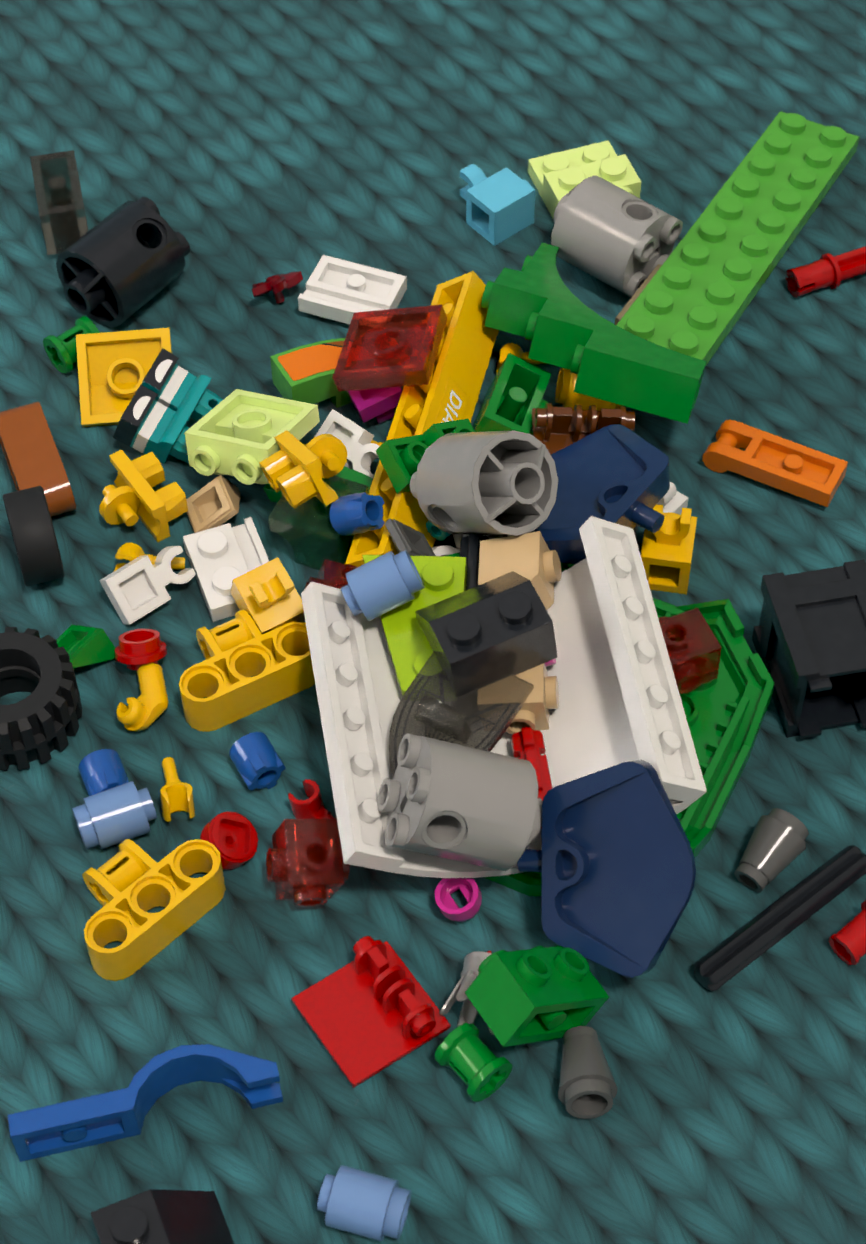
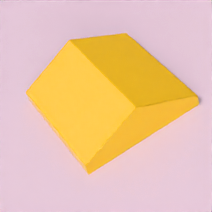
M170 328L76 335L82 427L118 425L120 418L162 348L172 353Z

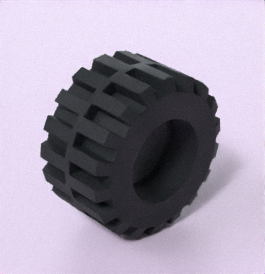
M5 627V632L0 633V698L14 692L31 693L19 702L0 705V770L7 771L10 765H18V769L23 770L30 768L29 762L39 760L43 764L52 759L50 752L54 749L62 752L69 745L67 736L76 735L79 729L78 719L82 718L81 698L69 654L64 647L58 648L56 639L50 635L40 638L39 631L27 628L24 633H20L17 627Z

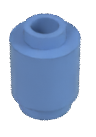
M404 550L396 555L390 551L347 572L346 579L348 584L341 587V591L353 615L357 616L363 613L367 620L371 621L415 599L414 593L425 587L409 553Z
M133 781L83 798L84 804L72 808L86 849L99 845L102 850L119 844L126 839H132L149 833L151 831L148 821L157 818L148 789L137 790Z
M341 1165L336 1176L326 1174L320 1189L317 1210L326 1213L325 1226L378 1241H383L385 1236L399 1239L408 1215L412 1191L398 1187L399 1181L396 1179Z

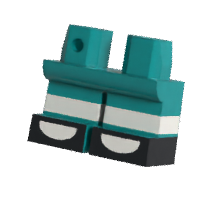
M164 348L160 351L120 418L113 438L143 454L152 451L163 464H165L169 455L189 463L184 433L189 429L187 426L189 420L193 418L199 421L223 399L207 389L212 378L206 375H198L196 377L177 365L179 358Z

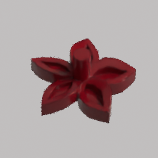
M301 271L284 275H273L266 278V282L253 284V289L251 290L254 297H261L273 291L276 304L285 301L282 290L297 285L303 280Z

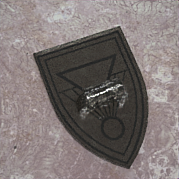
M433 652L406 690L393 716L389 735V761L392 775L394 776L398 765L399 745L406 733L490 752L524 705V702L534 689V685L515 675L509 674L457 697L435 652Z

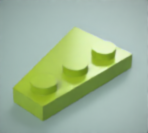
M362 555L364 564L382 555ZM410 556L425 588L414 593L415 599L379 616V619L382 623L403 702L408 701L423 677L426 678L410 702L416 700L429 678L432 679L424 691L441 699L439 675L446 677L416 618L415 612L466 591L467 560L466 557ZM443 680L445 703H457V697L450 683ZM422 692L417 702L425 703L424 692ZM427 694V703H435L436 698Z

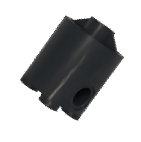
M141 197L137 201H127L120 205L58 255L56 262L58 277L64 287V295L67 301L77 312L87 315L102 326L114 328L126 321L183 273L186 264L185 256L190 253V245L181 233L171 229L169 224L160 216L158 207L151 199Z

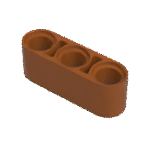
M37 401L1 411L0 445L16 490L41 486L51 517L76 510L70 482L40 402Z

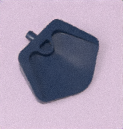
M612 424L551 454L555 461L558 476L556 502L548 518L532 532H541L549 550L557 551L560 563L577 564L586 558L579 528L590 516L632 529L639 525L652 533H656L660 529L664 521V515L653 510V508L670 488L669 458L626 426Z
M643 760L623 762L550 789L544 796L542 803V850L526 849L517 862L519 872L542 873L541 922L546 936L562 947L574 949L583 957L631 978L648 973L655 967L690 900L696 877L695 858L690 842L656 770L650 763Z

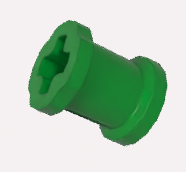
M82 316L75 321L74 327L57 337L49 335L43 339L44 349L51 363L60 373H69L73 370V364L77 363L76 335L100 333L88 317Z
M464 1023L454 1029L438 1046L435 1052V1060L441 1066H449L468 1086L467 1095L473 1101L479 1102L488 1098L502 1086L512 1071V1064L505 1057L497 1058L479 1039L480 1030L473 1023Z

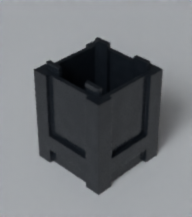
M865 560L844 562V565L839 567L784 575L783 572L763 575L760 589L764 599L759 626H754L752 641L756 652L760 655L774 681L772 698L786 738L800 736L802 739L820 736L822 734L821 729L860 723L861 728H866Z

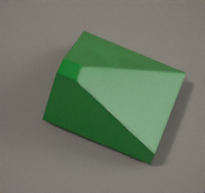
M71 625L56 639L58 648L64 647L69 654L73 668L115 658V646L101 628Z

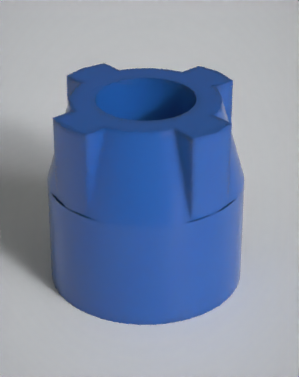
M366 492L338 497L339 499L332 502L330 506L331 524L335 531L342 536H351L377 530L385 524L383 521V505L385 502L380 495H367Z
M253 732L241 737L233 744L229 752L232 762L251 791L255 788L262 789L267 787L270 789L278 784L276 781L281 776V772L286 769L267 735L263 732Z
M101 749L85 756L79 763V772L88 796L129 782L120 755L115 750Z

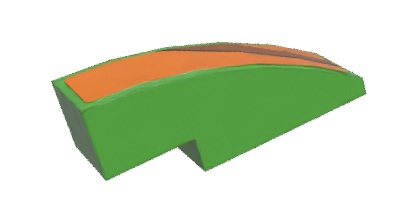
M346 337L324 340L295 347L270 356L272 381L283 398L310 404H316L330 398L336 408L352 402L342 382L343 378L385 359L397 383L406 380L412 359L397 339L383 337Z

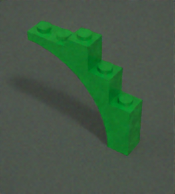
M541 243L533 256H526L521 271L504 267L495 281L489 280L487 282L481 302V308L488 309L484 326L522 336L526 340L532 341L529 359L570 370L571 373L578 374L574 392L688 424L696 404L707 361L681 354L638 337L618 327L587 307L573 295L558 274L556 260L559 247Z

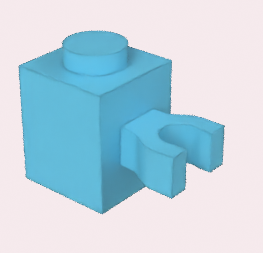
M474 163L460 170V178L468 183V185L460 189V196L466 200V224L493 246L534 223L536 196L535 189L528 181L521 179L507 167L488 178Z

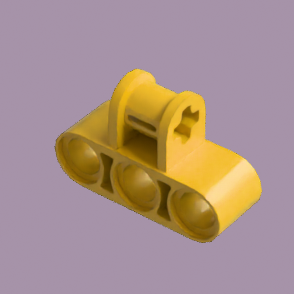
M242 609L236 612L235 618L209 630L205 626L197 629V641L205 660L184 671L180 677L179 689L186 722L193 729L210 732L310 688L315 684L306 623L292 622L262 634L248 612Z
M126 839L119 844V852L98 869L89 868L83 873L86 886L103 906L92 915L84 928L85 943L94 971L105 980L118 981L128 978L222 900L226 887L220 852L215 845L206 840H189L179 845L157 863L135 842ZM199 872L208 873L203 877L199 878L190 877L191 875ZM158 906L166 907L165 909L161 910L160 912H156V913H149V912H147L148 910H150V909L153 908V907H158ZM114 941H121V942H123L121 945L117 946L116 948H110V949L103 948L105 945H107V944L110 943V942H114Z

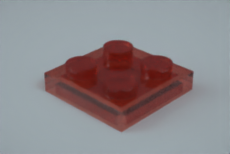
M443 305L354 312L333 375L338 391L429 384L447 322Z

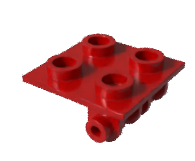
M365 936L356 942L353 947V951L356 954L354 961L291 998L293 1004L353 1087L358 1086L451 1028V1024L444 1015L439 1014L440 1010L388 941L384 943L381 940L374 941L371 936Z

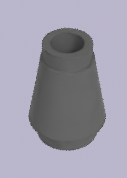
M778 808L772 809L769 815L760 816L739 862V866L734 872L737 880L754 892H762L766 885L770 884L806 849L805 839L809 835L806 826L791 813Z
M588 1026L573 1027L563 1035L558 1097L566 1105L567 1112L574 1117L582 1119L600 1117L609 1112L613 1107L617 1086L598 1040L596 1030Z

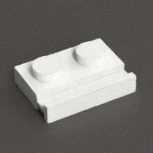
M322 255L306 283L304 294L300 293L298 296V308L301 312L383 333L386 329L385 324L387 320L392 318L407 290V276Z
M251 517L245 518V524L231 527V524L228 523L183 536L186 554L191 567L196 573V580L213 622L235 616V613L240 611L231 595L232 580L269 562Z

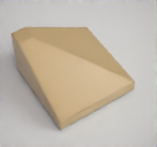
M219 475L186 499L188 506L187 514L194 532L221 526L239 513L240 491L238 487L222 475Z

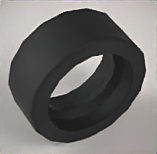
M36 486L4 494L3 501L25 585L31 586L63 578L65 576L43 488Z

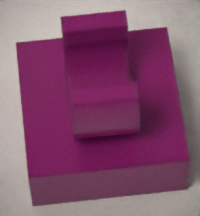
M385 359L342 379L345 389L363 422L375 417L378 424H381L394 417L395 412L393 408L397 407L402 390Z

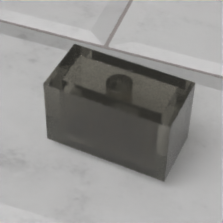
M74 150L30 157L47 255L60 254L88 232Z

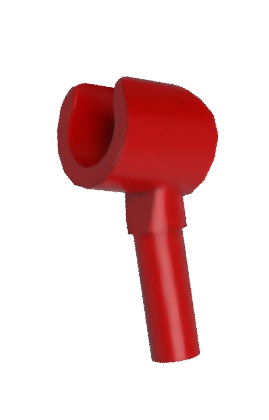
M310 779L303 780L304 790L309 799L299 800L293 794H288L294 817L302 823L316 821L340 840L337 820L324 807L319 785Z

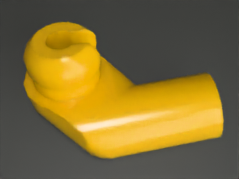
M148 663L138 668L137 675L141 694L137 698L128 697V706L120 702L116 709L118 721L129 731L138 732L148 729L168 707L169 702L163 669L156 663Z

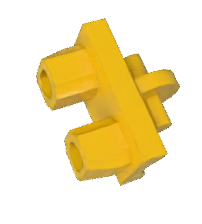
M288 430L274 437L280 450L259 462V465L268 483L276 492L281 490L287 502L294 509L313 497L319 499L325 506L339 499L335 490L324 482L322 478L336 476L347 462L346 446L340 439L331 434H321L314 437L305 446Z
M122 449L109 455L110 462L118 471V475L114 481L115 486L113 484L107 485L102 491L104 498L99 506L101 516L111 525L125 523L127 526H133L140 519L157 542L170 537L168 522L188 511L184 491L177 482H172L156 491L153 490L152 487L166 480L164 469L152 451L133 460H130Z

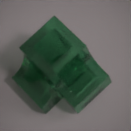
M338 476L322 478L324 482L335 490L338 497L354 493L366 492L367 495L369 493L368 486ZM282 494L268 517L270 531L279 534L289 542L294 550L295 563L341 577L346 568L345 562L354 535L342 536L335 531L330 521L331 504L325 506L319 499L313 497L294 509Z

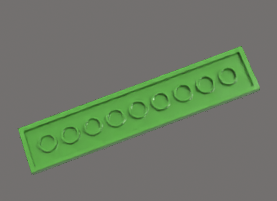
M780 111L624 314L617 326L659 346L707 361L708 364L856 153L860 137L846 133L840 127L825 126L806 120L800 114Z

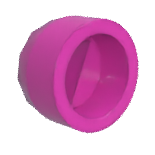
M443 878L436 887L435 901L445 917L452 921L465 922L479 913L482 894L473 878ZM460 889L468 903L462 908H459L450 895Z

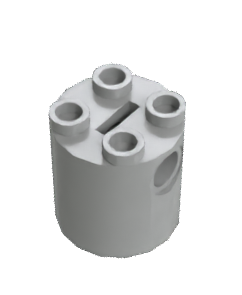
M594 175L584 179L558 203L553 215L554 227L551 234V245L559 247L557 257L623 294L632 297L658 264L663 265L670 256L675 241L682 231L683 222L607 180Z
M514 430L445 434L426 449L417 466V471L410 479L411 493L418 499L419 506L429 522L442 531L451 534L469 535V533H477L480 535L519 536L532 532L548 518L556 502L558 488L555 461L545 444L529 433Z
M408 733L403 736L398 749V765L393 779H384L379 789L377 800L378 810L387 813L385 835L387 846L507 871L516 865L523 852L536 839L542 827L543 801L541 798H538L537 775L531 762Z

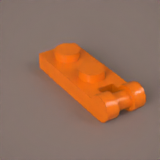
M731 419L725 420L716 433L717 442L709 444L702 456L705 466L714 472L724 473L729 470L827 508L844 479L848 462Z

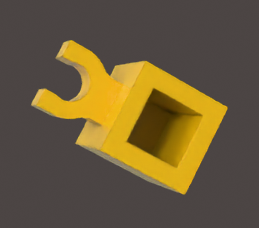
M656 504L653 510L664 515V521L656 533H652L647 529L644 530L641 558L650 590L687 595L697 517L691 516V508L682 507L681 515L671 512L662 513L663 505Z
M278 557L232 580L231 595L240 610L244 609L248 612L262 634L288 623L304 622L302 599Z

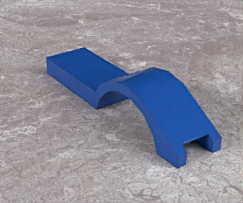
M210 1044L181 1045L153 1057L134 1075L128 1088L7 1115L10 1137L18 1158L22 1162L140 1135L145 1116L158 1098L179 1085L196 1081L224 1084L241 1094L252 1109L283 1102L280 1084L275 1083L280 1081L277 1063Z

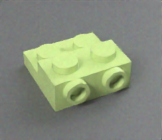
M609 140L528 159V174L552 218L560 200L584 179L594 175L640 198V178L625 154L617 156Z
M235 389L184 432L189 466L204 476L212 474L235 476L239 482L245 485L253 483L269 484L259 462L280 450L274 437L288 430L294 437L301 440L320 422L318 405Z

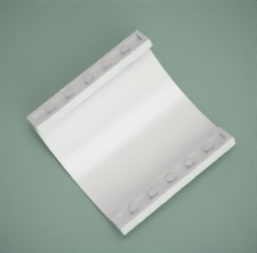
M590 516L579 528L586 558L562 572L561 580L554 583V604L547 610L553 621L558 657L556 658V664L547 666L546 669L548 676H557L559 708L549 709V730H539L543 734L546 749L545 754L541 755L547 756L553 788L623 762L646 761L656 770L677 815L703 796L707 789L634 530ZM311 581L301 593L344 864L391 873L434 878H479L523 873L519 872L517 863L509 870L503 871L387 846L385 841L387 813L378 810L377 800L382 782L386 778L393 779L396 771L394 760L395 736L406 702H403L379 617L368 621L363 613L354 616L345 601L341 589ZM409 702L402 718L397 741V756L406 720L414 702ZM416 702L409 717L406 733L426 737L424 702ZM427 703V737L430 735L435 703ZM436 703L431 738L434 737L442 716L441 703ZM445 703L446 727L466 719L463 715L454 713L452 703ZM475 718L459 725L443 741L447 742L480 719ZM442 721L438 728L435 739H438V737L443 731ZM482 721L449 742L453 743L483 729ZM455 727L444 731L439 740L445 738ZM482 730L455 744L477 748L490 733H485ZM502 732L486 751L514 757L511 745L512 734ZM493 733L479 749L484 750L498 733ZM540 830L536 839L527 849L542 850V830Z

